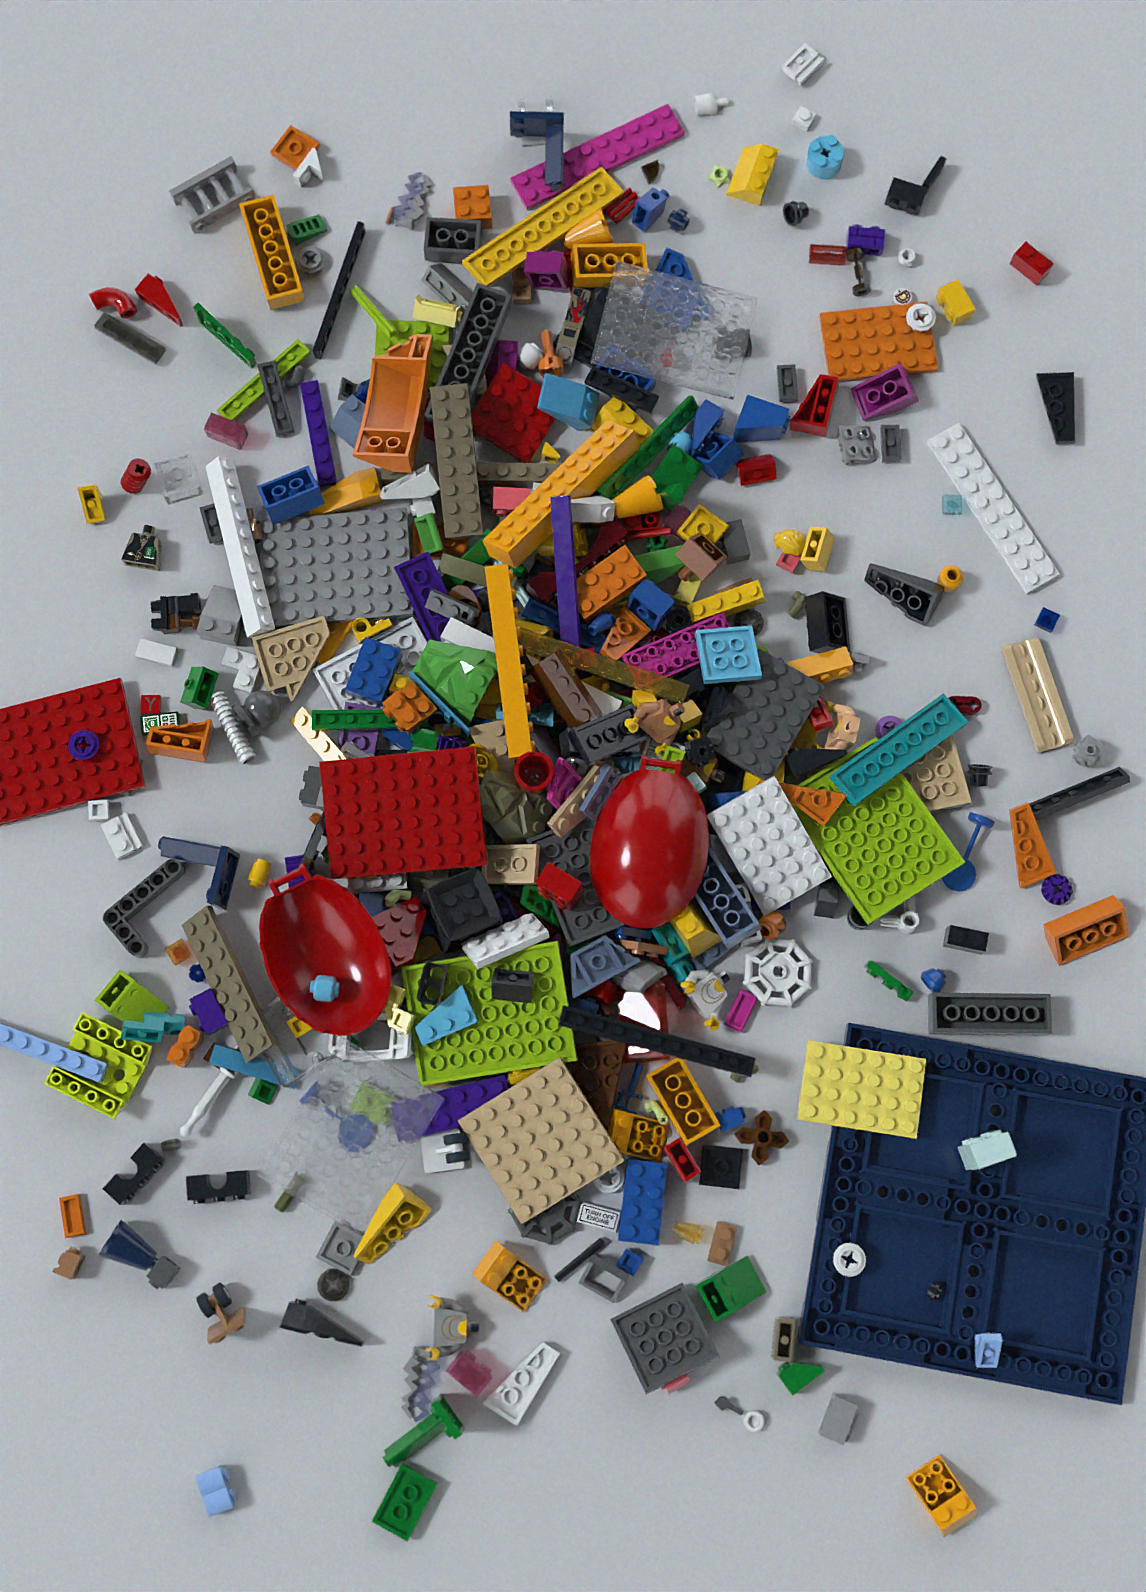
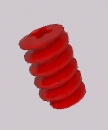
M140 458L130 461L121 478L120 484L122 488L131 494L139 493L151 475L150 465Z

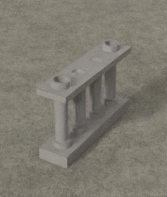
M232 156L169 190L175 205L182 203L191 216L192 220L189 221L193 233L204 230L206 226L240 208V203L256 199L253 188L249 187L245 190L235 175V172L238 170ZM226 177L230 178L239 194L232 198H229L219 182ZM210 186H214L223 200V203L216 207L213 206L203 191ZM198 194L208 210L198 216L188 198Z

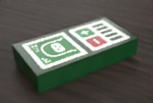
M179 712L140 716L141 734L143 736L148 735L150 727L175 724V726L180 725Z

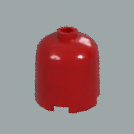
M526 752L516 761L514 769L515 778L521 789L527 793L539 794L550 787L554 770L548 756L541 752Z

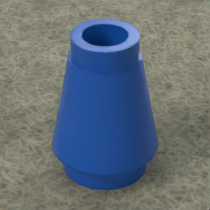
M608 611L601 612L588 626V632L595 636L611 629L615 623L614 616Z

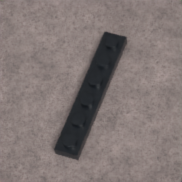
M1117 767L1029 804L1035 820H1039L1130 782V776L1121 767Z

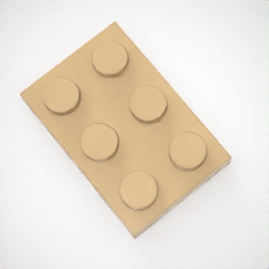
M485 845L487 865H482V874L488 885L536 884L539 866V845Z

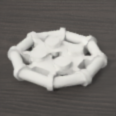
M764 938V941L749 954L745 955V978L743 984L759 999L761 1005L788 1006L789 1008L804 993L811 990L813 960L797 945L796 940H770ZM773 946L787 947L786 951L782 953L774 952ZM767 948L769 954L762 960L758 959L757 956ZM793 951L801 962L797 963L790 956V952ZM753 963L759 965L758 976L752 977ZM775 967L778 969L781 967L783 969V971L781 972L783 975L782 977H780L779 975L775 976L773 974L775 972ZM799 967H804L803 980L798 979ZM760 980L767 988L765 994L758 988L755 982ZM795 983L800 987L790 995L788 989ZM771 991L783 992L784 998L769 996Z

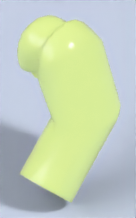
M392 890L385 896V906L392 908L398 900H409L411 898V891Z
M650 1100V1102L644 1104L646 1112L650 1113L653 1111L660 1124L663 1125L668 1122L665 1111L656 1101Z

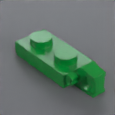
M873 961L866 962L864 967L867 968V974L873 978L879 977L882 979V985L889 990L894 988L898 998L906 1002L909 1000L913 991Z

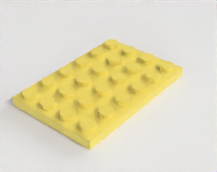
M808 1040L797 1120L917 1139L926 1059Z

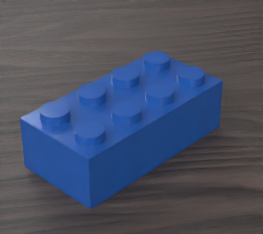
M627 1159L618 1241L659 1245L667 1164Z

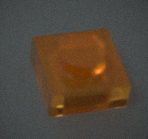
M182 938L165 948L175 966L193 956Z

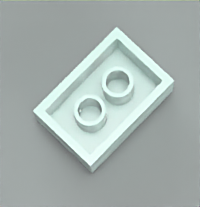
M1001 1130L990 1131L981 1134V1137L962 1141L963 1145L958 1146L966 1170L981 1169L1017 1156L1009 1133H1002Z

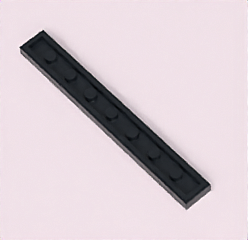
M357 221L313 347L314 357L317 359L323 357L366 233L364 223Z

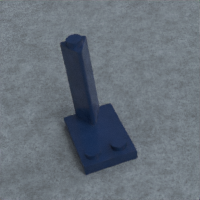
M510 111V136L517 138L523 136L546 137L545 185L551 187L553 191H560L563 189L564 112Z
M162 836L158 842V849H161L162 857L215 867L211 887L206 893L207 903L218 909L227 910L240 854L227 846L221 845V847Z

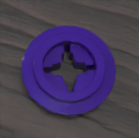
M81 730L73 734L68 743L70 754L75 759L82 761L92 759L95 754H98L97 751L100 747L97 736L87 730ZM86 740V743L91 746L86 747L83 752V749L78 746L82 745Z
M1060 874L1048 876L1041 886L1042 895L1051 904H1064L1073 893L1072 883L1069 882L1067 877ZM1059 884H1062L1060 888L1062 893L1058 892L1053 895L1055 890L1053 885L1057 886Z

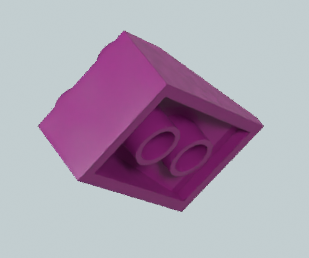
M901 363L850 388L863 421L903 410L919 402L908 372Z

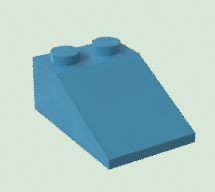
M546 373L537 408L578 431L593 426L599 393L586 385Z

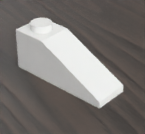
M428 463L381 488L380 497L382 499H403L432 496L440 490L439 478Z
M603 496L571 499L572 521L596 523L613 521L616 502Z

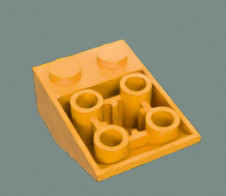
M613 1109L608 1135L620 1153L660 1163L668 1123L662 1125L658 1120Z
M498 1241L493 1243L472 1273L481 1283L523 1313L548 1280Z
M940 1455L906 1477L943 1537L978 1515L975 1505Z

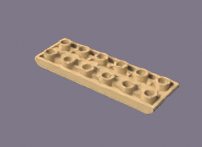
M1035 637L1001 647L1037 753L1074 743V737L1039 638Z

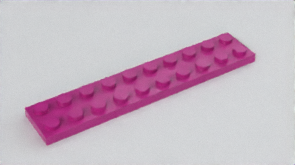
M665 104L564 152L563 189L560 191H553L551 187L545 185V162L511 177L510 182L526 210H529L560 195L600 167L609 172L683 137L684 130L670 106Z

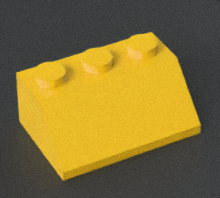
M763 143L743 147L726 195L760 206L776 164L779 149Z
M614 397L601 408L594 418L593 426L590 427L596 432L609 420L634 430L639 445L654 432L625 402Z

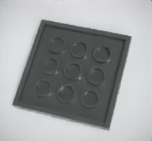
M683 1282L610 1319L646 1395L720 1357Z

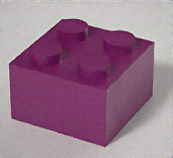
M527 251L524 273L532 289L568 290L571 270L563 252Z

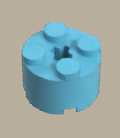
M833 135L821 136L813 140L809 145L806 166L810 174L820 179H830L836 176L841 168L844 156L842 144Z

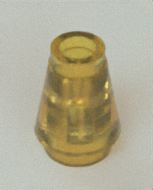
M676 1221L673 1228V1233L691 1244H699L704 1231L703 1228H700V1225Z

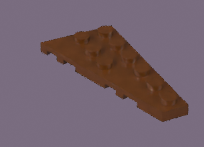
M612 1040L577 1044L575 1047L578 1060L570 1062L571 1075L608 1133L627 1044Z

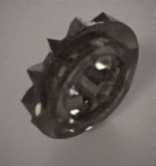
M754 608L738 612L734 618V627L748 626L747 623H743L748 616L750 620L755 621L751 624L754 636L758 635L764 625L761 613Z
M336 1268L328 1269L320 1275L317 1281V1291L323 1299L329 1302L339 1301L348 1293L349 1279L344 1272ZM339 1278L336 1286L340 1291L332 1289L327 1292L330 1285L326 1279L333 1282Z

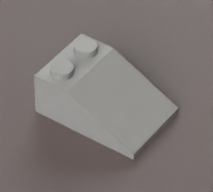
M214 585L202 611L196 633L200 639L237 647L243 619L236 590Z

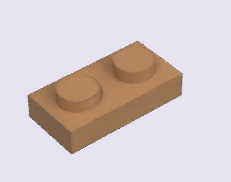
M717 1221L707 1261L727 1267L737 1227Z

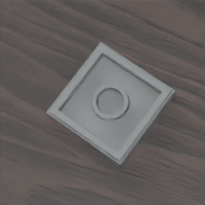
M334 1221L316 1258L352 1276L360 1261L355 1259L353 1255L364 1235Z

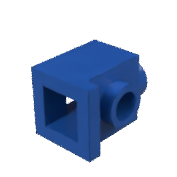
M733 1106L722 1110V1115H720L719 1111L714 1113L721 1125L719 1126L721 1132L745 1123L744 1118H746V1114L742 1107L734 1109Z

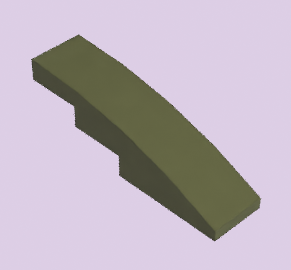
M442 554L437 571L487 587L485 566L449 554ZM513 576L514 581H510L511 588H514L516 576Z

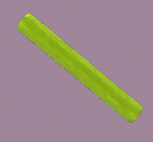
M356 285L351 288V295L383 332L390 338L395 335V328L363 291Z

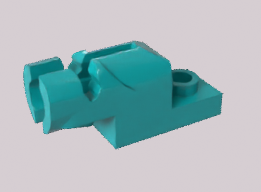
M670 921L662 924V926L654 927L651 932L660 946L668 947L666 955H659L664 960L669 972L673 973L677 984L680 985L681 982L686 980L690 972L693 971V967L686 958L690 953Z
M144 1012L142 1022L124 1020L121 1039L161 1043L163 1034H180L184 1028L185 1015L174 1014L171 1017L169 1013Z

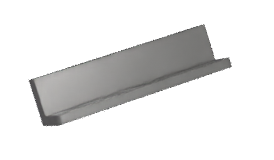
M443 264L429 266L421 281L444 303L453 304L456 307L461 305L460 311L463 312L464 316L473 293Z

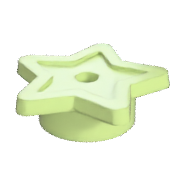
M714 166V171L708 175V179L714 181L716 187H719L722 183H730L731 180L727 176L729 168Z

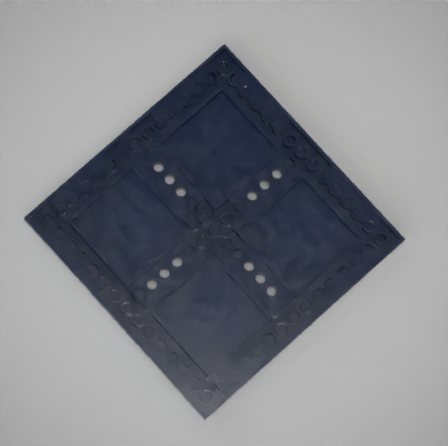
M847 1023L843 1046L926 1059L917 1139L831 1126L797 1343L1122 1406L1146 1211V1078ZM993 1105H997L1000 1108L1001 1112L998 1116L991 1114L990 1109ZM990 1125H995L1002 1133H1009L1017 1156L981 1169H965L958 1150V1146L963 1145L962 1141L981 1137V1134L988 1132ZM880 1186H885L888 1190V1194L884 1198L880 1197L877 1193ZM901 1189L905 1190L908 1194L905 1201H900L897 1197V1193ZM920 1193L927 1196V1203L924 1205H920L917 1201ZM1039 1216H1043L1046 1219V1225L1042 1228L1036 1223ZM1060 1219L1066 1223V1228L1063 1231H1059L1056 1227V1223ZM1079 1223L1084 1224L1086 1227L1083 1235L1078 1234L1076 1231ZM842 1244H856L865 1254L866 1263L864 1269L855 1276L842 1275L834 1266V1252ZM851 1251V1254H849V1256H841L842 1258H844V1260H846V1268L847 1265H849V1263L857 1264V1262L854 1261V1259H852L853 1251ZM972 1265L978 1268V1275L975 1277H971L968 1273V1269ZM932 1282H941L940 1287L943 1288L939 1299L934 1298L931 1301L930 1297L926 1296ZM968 1286H973L976 1290L975 1295L971 1298L967 1297L965 1293ZM966 1306L971 1307L973 1310V1314L969 1318H965L962 1313ZM987 1333L1001 1334L1002 1344L997 1368H976L975 1335Z

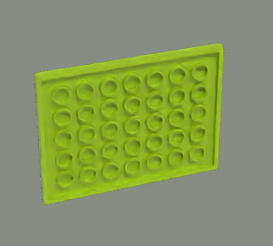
M876 737L797 786L841 793L829 776L878 741ZM902 773L895 776L854 807L845 798L824 827L797 806L791 805L820 857L867 925L965 863Z
M558 941L529 946L477 969L468 956L431 962L449 967L441 1003L463 985L478 1022L423 1046L415 1027L439 1005L433 1006L420 1003L416 997L423 967L426 963L401 967L404 988L407 990L408 1013L416 1016L411 1027L420 1086L546 1066L561 1057L564 1063L578 1060L573 1030L557 1026L562 1006L569 1007ZM434 967L430 972L431 978L435 981L443 979V969ZM494 969L534 972L532 1002L493 1000L491 982ZM431 986L426 990V997L429 1000H436L440 995L437 987Z

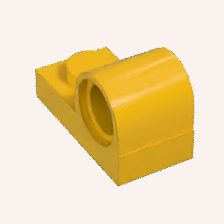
M357 618L352 623V629L359 645L363 643L365 637L371 639L393 627L389 618L377 621L372 627L365 618ZM360 626L367 627L364 632L357 631Z

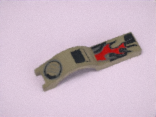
M573 287L555 356L562 359L563 364L568 365L567 370L572 368L578 336L583 327L591 297V291Z

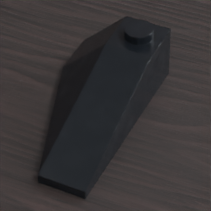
M873 563L869 564L864 579L880 595H884L889 599L894 607L897 606L904 612V616L923 626H926L931 619L945 588L928 579Z
M295 1298V1301L289 1302L280 1328L302 1334H310L312 1332L320 1338L330 1339L332 1337L335 1341L360 1347L364 1345V1340L314 1307L306 1305V1300Z

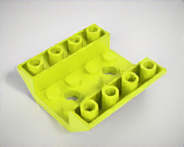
M82 1012L73 1028L76 1033L67 1049L81 1054L88 1052L91 1058L109 1064L102 1083L53 1066L44 1084L115 1119L129 1102L148 1066L152 1046L142 1041L121 1039L120 1030ZM122 1069L125 1077L118 1081L115 1078V1073Z

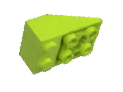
M119 969L95 999L98 1004L122 1022L124 1020L142 1022L144 1012L166 1013L170 1008L121 969Z

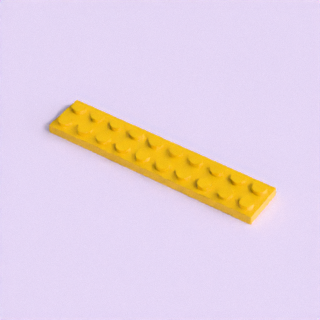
M600 167L463 259L462 265L478 283L490 287L526 262L527 251L545 250L596 210H603L623 195L624 191Z

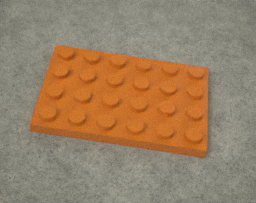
M917 302L905 305L898 304L820 313L819 321L828 376L838 377V382L870 379L899 363L906 368L908 375L937 372L938 363L932 327L928 331L919 332V330H912V327L907 325L906 319L907 311L911 306L915 304L928 305V303ZM918 315V317H917L916 320H917V321H918V320H921V321L923 322V319H924L925 317H924V316H923V317H920V316Z

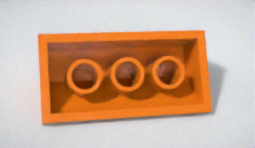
M1114 895L1043 924L1046 940L1059 966L1129 937L1126 909Z

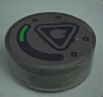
M170 1139L161 1143L162 1151H173L182 1148L180 1139Z

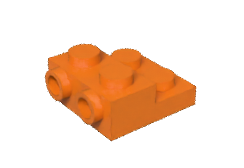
M413 681L399 692L393 693L382 703V711L388 718L392 717L396 721V727L401 732L405 731L408 735L437 712L434 704Z

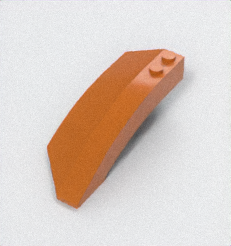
M414 334L408 337L409 341L402 345L398 343L387 349L386 354L382 356L377 355L372 358L367 399L353 457L392 472H412L424 421L430 379L433 335Z

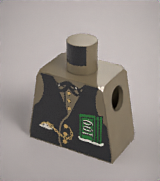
M144 525L142 534H131L121 558L125 566L160 571L162 543L159 537L153 536L155 527Z

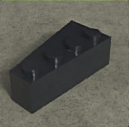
M699 667L657 693V696L660 699H665L671 706L678 702L683 704L691 699L698 706L700 701L705 699L721 683L704 684L702 670Z

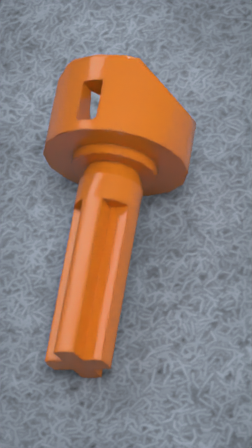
M545 329L544 332L540 333L544 358L538 363L539 372L543 379L546 373L550 374L551 371H553L552 375L561 377L564 369L563 361L560 357L555 356L552 333Z

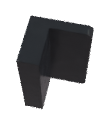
M495 968L491 982L492 999L531 1003L534 972Z

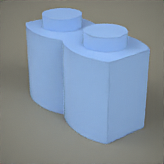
M222 1465L196 1476L209 1517L234 1507V1502L237 1501L234 1489H230L227 1481H230V1477L226 1468L223 1469Z

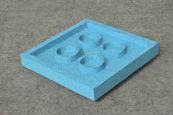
M752 626L695 631L704 684L761 679L762 673Z

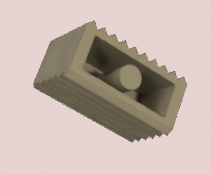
M775 1317L771 1358L776 1361L793 1363L797 1320Z

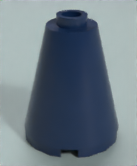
M122 1220L119 1221L99 1253L103 1258L144 1271L148 1268L152 1269L158 1261V1258H156L157 1252Z

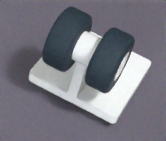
M459 1128L420 1137L426 1174L464 1168V1162L470 1160V1152L463 1151L462 1143L468 1142L467 1134L465 1132L460 1133Z

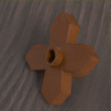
M765 1110L755 1117V1129L742 1127L734 1134L740 1144H753L751 1158L757 1165H761L768 1159V1146L781 1149L789 1142V1139L783 1132L770 1131L772 1118ZM759 1134L764 1135L765 1139L763 1142L758 1140Z

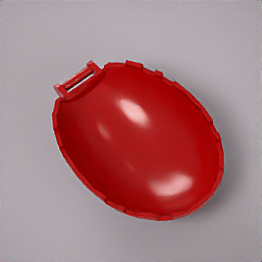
M643 755L640 770L631 772L616 785L596 820L590 846L592 883L597 897L605 910L614 919L630 927L640 929L662 926V924L672 919L674 920L695 897L705 873L709 845L707 815L695 787L689 779L680 775L682 760H677L676 762L652 759ZM647 766L675 769V773L646 770Z
M303 863L299 865L300 868L276 880L271 879L268 881L274 896L266 899L260 914L259 945L264 959L263 963L277 995L284 1005L296 1015L297 1019L323 1034L327 1033L337 1036L355 1034L373 1024L387 1004L391 989L389 955L376 923L362 903L350 891L332 879L318 874L311 877L306 865ZM302 875L304 876L305 881L280 892L278 887ZM318 975L335 977L337 982H340L338 998H334L332 1002L315 1000L313 993H310L311 981H315Z

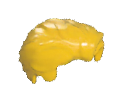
M784 529L775 533L773 537L774 545L777 549L781 547L783 553L795 556L802 554L806 537L800 531Z

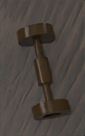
M853 248L846 252L847 261L855 262L854 272L859 283L852 288L854 296H864L871 292L870 284L862 283V269L858 263L865 256L862 248Z

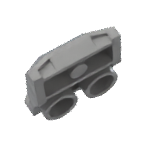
M629 953L633 957L639 958L640 962L612 977L611 981L619 984L620 988L629 992L642 994L644 990L658 979L667 975V971L662 966L638 957L636 954Z

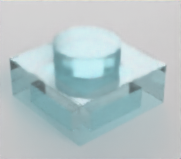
M943 494L942 515H961L962 495Z

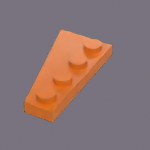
M1025 802L1009 809L1018 884L1020 888H1023L1055 874L1056 870L1030 804Z

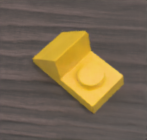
M97 484L77 487L86 523L105 521L106 517L101 501L103 496Z

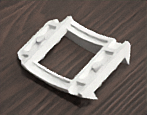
M407 1004L401 1005L400 1009L408 1012ZM384 1009L376 1020H387ZM391 1028L389 1049L375 1051L350 1050L351 1035L337 1036L329 1034L328 1051L342 1059L386 1061L408 1058L414 1054L411 1051V1030L408 1035Z

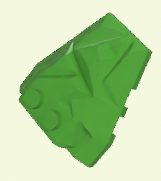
M435 640L428 641L412 671L467 727L471 726L479 711L477 708L491 681L498 675L496 654L493 652Z

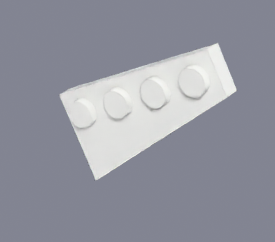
M542 1342L482 1404L517 1426L560 1353Z

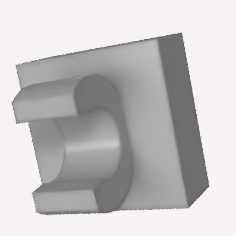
M850 652L851 660L855 661L853 670L861 672L863 663L869 664L870 656Z

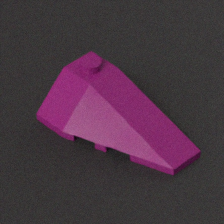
M497 341L485 372L487 387L502 363L517 371L518 341Z

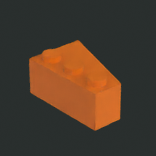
M209 719L198 723L187 722V724L176 726L171 724L150 727L146 741L149 754L206 763L214 732L212 720Z

